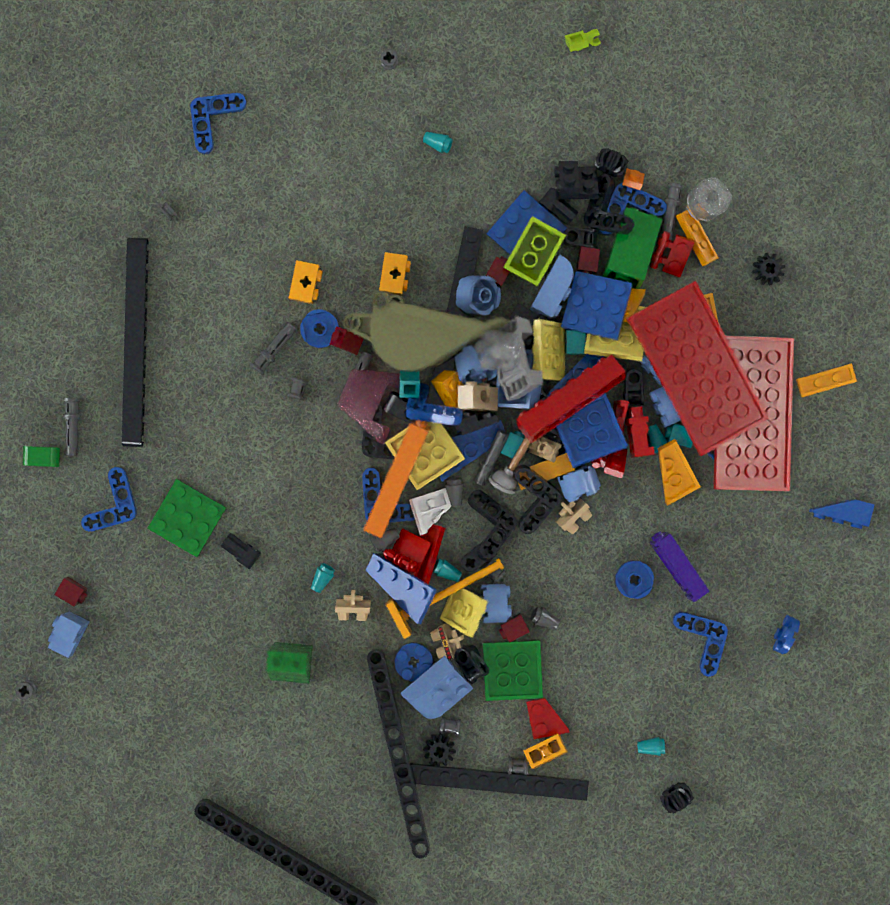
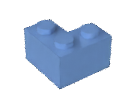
M70 611L61 614L60 617L57 616L52 624L54 629L48 639L50 642L48 648L67 658L73 656L89 621Z

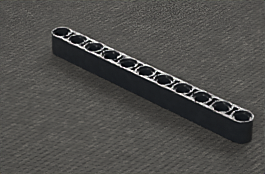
M148 238L127 239L122 405L123 447H143L144 442H142V436H144L142 418L145 415V403H143L145 384H143V379L146 376V365H144L146 346H144V340L147 337V327H145L147 308H145V302H147L148 289H146V283H148L146 264H148L149 251H147V245H149Z
M374 649L367 656L368 667L411 850L416 858L423 859L430 850L427 830L386 657L382 650ZM373 653L381 655L380 663H374L371 660ZM377 672H383L386 675L384 682L376 680ZM386 690L390 693L388 701L380 698L381 691ZM390 709L395 713L394 719L388 720L385 718L384 713L386 710ZM397 729L399 737L396 739L391 738L389 730ZM395 748H401L404 752V755L402 757H396L393 753V750ZM406 767L408 775L400 776L398 768ZM404 786H410L413 790V793L411 795H405L402 792V788ZM414 805L417 808V813L409 814L407 807ZM414 824H418L421 826L422 831L416 834L412 832L411 827ZM424 844L426 851L423 853L418 852L416 845Z
M202 799L196 805L194 812L198 819L341 905H377V901L373 897L213 801ZM201 805L207 806L208 809H209V812H208V813H203V812L200 810V806H201ZM216 816H224L225 822H218ZM239 825L242 828V832H235L233 826ZM255 835L259 841L251 842L249 836ZM272 845L275 851L268 852L265 846ZM289 855L292 860L290 862L283 861L282 856ZM306 865L308 870L306 872H302L299 870L298 866ZM322 875L325 880L318 882L314 877ZM339 885L341 890L335 892L331 889V886ZM353 894L357 897V900L350 901L347 897Z

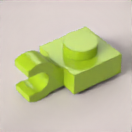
M597 29L584 33L582 30L565 35V41L570 52L580 51L583 48L589 47V44L592 46L601 44L599 38L593 39L595 36L600 35Z

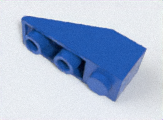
M850 499L811 508L809 512L814 513L813 517L825 520L827 516L833 518L832 522L844 524V521L851 522V527L862 529V526L869 527L875 504Z

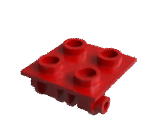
M402 528L399 534L400 538L396 540L393 548L386 549L383 555L385 559L417 576L432 543Z

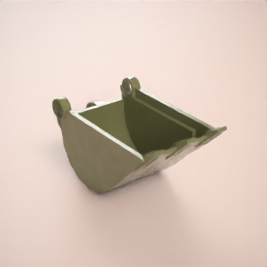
M377 292L372 298L373 313L348 314L344 318V326L347 330L371 341L376 353L385 363L399 370H429L442 365L462 352V348L473 346L480 340L487 338L511 320L497 318L482 322L405 304L404 298L400 295L389 296L388 293ZM380 295H384L387 298V303L382 307L377 304V298ZM399 298L401 303L394 302L392 299ZM351 317H353L352 320H351V322H350V325H351V327H350L349 324H348V321H349V319H350ZM356 319H358L357 327L355 326Z

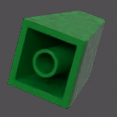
M626 207L623 215L630 217L634 221V228L629 234L616 233L602 277L629 282L633 284V289H640L646 277L662 219L654 214H645L638 209Z
M274 642L267 655L266 671L270 679L273 681L309 684L313 645Z

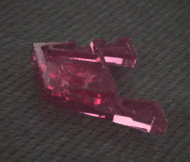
M353 369L337 404L382 445H384L390 428L373 421L386 386L389 385L399 390L400 374Z

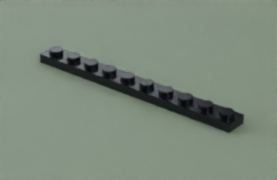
M464 226L446 311L448 314L465 317L466 312L456 305V291L461 278L474 275L483 234L481 229ZM455 356L434 368L432 380L444 370H454ZM431 382L427 404L445 406Z
M411 763L415 784L587 801L588 780L517 773L508 774L507 772L445 766L437 767L434 765ZM398 768V774L400 776H407V768Z

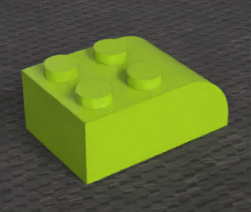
M532 216L503 268L538 286L566 235Z

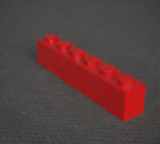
M612 354L607 358H601L595 366L585 369L579 377L570 379L563 388L554 390L550 397L544 401H538L529 411L522 412L517 418V427L532 444L625 380L626 371Z

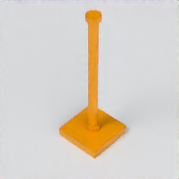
M496 559L495 563L435 594L430 606L498 569H504L500 559ZM393 598L388 600L386 606L403 638L406 639L412 634V630L407 622L410 616L403 609H400Z

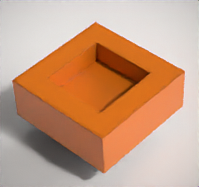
M626 169L622 185L641 191L645 174L638 170Z

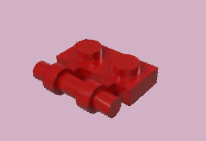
M663 231L662 236L657 241L658 247L656 252L651 256L652 262L650 267L657 269L659 263H663V272L681 277L693 248L694 240L676 234L674 241L669 240L671 233ZM665 247L671 248L667 257L663 256Z
M623 449L604 456L606 458L601 457L591 461L592 467H603V473L622 478L628 450Z

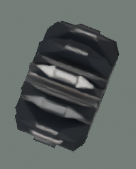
M604 148L598 153L594 165L598 170L609 176L621 177L625 173L629 161L620 152Z
M765 253L763 257H757L758 262L752 264L757 268L752 270V274L758 273L755 280L757 281L762 278L761 285H765L767 282L771 286L773 281L778 283L780 282L779 277L784 276V272L780 270L784 269L785 265H779L782 259L775 260L776 254H772L770 257L768 253ZM768 266H771L772 269L767 273L765 270Z
M439 734V739L436 740L435 735H432V741L427 739L426 744L428 746L423 747V751L428 752L424 757L425 759L431 758L429 761L430 765L437 761V767H440V762L447 766L446 759L453 761V757L450 754L456 753V750L452 749L455 744L454 742H449V736L442 740L443 736ZM440 746V749L443 747V753L439 754L437 752L436 754V747Z
M685 782L672 784L660 796L662 806L668 813L681 811L690 805L694 799L691 789Z

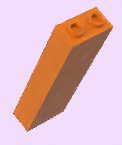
M412 420L364 531L379 538H382L430 431L431 426H428L427 421Z

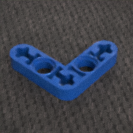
M231 93L199 97L191 102L190 108L195 146L201 154H209L214 146L210 115L243 111L247 102L242 94ZM229 98V102H235L236 98H239L243 103H240V107H236L235 104H229L231 108L227 109L226 99ZM216 100L224 102L222 109L216 110L213 105ZM199 102H201V104L205 106L201 109L202 115H206V117H198L195 119V116H199V111L194 108L198 106ZM204 121L207 123L205 131L197 129L199 122ZM209 134V136H205V141L208 144L210 143V145L206 147V150H203L202 147H199L203 143L202 137H198V135Z
M620 183L614 189L607 212H610L612 204H617L620 207L618 214H623L628 204L647 214H654L660 217L666 212L667 206L662 199ZM625 187L627 193L631 194L632 191L636 193L632 196L631 201H629L630 196L624 195L621 197L618 189ZM637 195L644 196L645 204H636L635 197ZM649 199H652L653 201L650 204L657 205L659 203L661 204L660 208L663 210L656 213L654 212V207L649 206L648 209L645 207L648 205ZM600 231L605 236L612 234V232Z
M420 383L419 398L409 397L406 416L410 419L449 425H458L462 422L463 411L461 409L427 404L429 386Z
M114 467L108 473L116 507L84 516L81 521L84 530L95 531L131 521L136 517L137 509L127 473L123 468ZM117 470L118 473H122V476L119 477L120 483L125 482V485L115 488L114 484H118L117 478L113 479L112 475ZM122 488L128 492V496L124 500L118 497V491ZM126 507L128 510L132 509L133 513L130 514V518L124 515L120 516L121 521H118L116 509H118V513L124 512ZM107 512H111L114 515L112 523H107L104 519ZM100 514V521L103 526H100V522L93 524V528L86 525L89 517L91 520L99 519L97 515Z
M375 468L366 469L362 476L364 510L367 521L369 518L368 513H371L376 500L370 501L367 498V493L370 490H375L379 496L381 491L380 474ZM369 471H373V474L377 475V478L373 479V484L377 483L378 488H366V484L370 485V480L366 478ZM410 503L397 504L398 516L390 519V522L415 520L414 517H410V514H404L405 518H400V507H404L403 511H408L411 507Z
M685 612L676 613L673 617V624L676 628L707 637L699 669L705 676H714L718 670L728 633L725 624ZM684 616V619L687 621H691V617L694 618L691 622V629H688L689 624L683 623L682 626H679L677 618ZM699 620L705 623V628L702 631L695 629V623ZM709 622L712 623L711 627L713 628L721 626L723 633H719L716 636V632L709 630ZM711 644L718 645V652L716 654L709 653L708 648ZM706 655L716 658V661H711L713 670H709L708 673H706L704 665L709 664V659H706Z

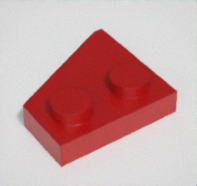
M614 400V414L623 434V424L629 401Z
M545 697L526 701L533 739L570 733L569 728Z

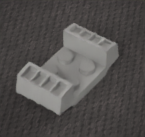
M517 316L494 332L495 345L492 348L499 384L504 389L507 401L520 399L543 384L542 371L529 370L523 340L533 334L532 326L529 320Z

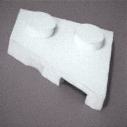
M446 488L409 500L420 535L426 534L427 530L451 507Z

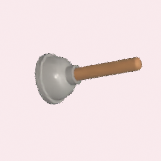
M526 437L509 466H506L504 470H497L488 478L493 486L505 493L515 494L517 490L514 470L530 445Z

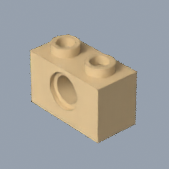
M466 382V385L458 386V408L482 412L498 411V388L490 387V383Z

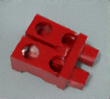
M642 406L628 409L629 419L625 420V426H628L627 432L631 458L654 455V447H648L647 442L648 425L646 423L649 422L648 416L643 415Z

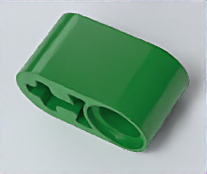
M23 446L22 465L59 467L60 448Z

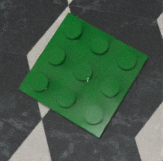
M176 479L147 529L193 556L198 557L227 507Z
M540 640L512 641L510 643L509 641L483 642V660L489 668V674L484 676L485 701L543 698Z

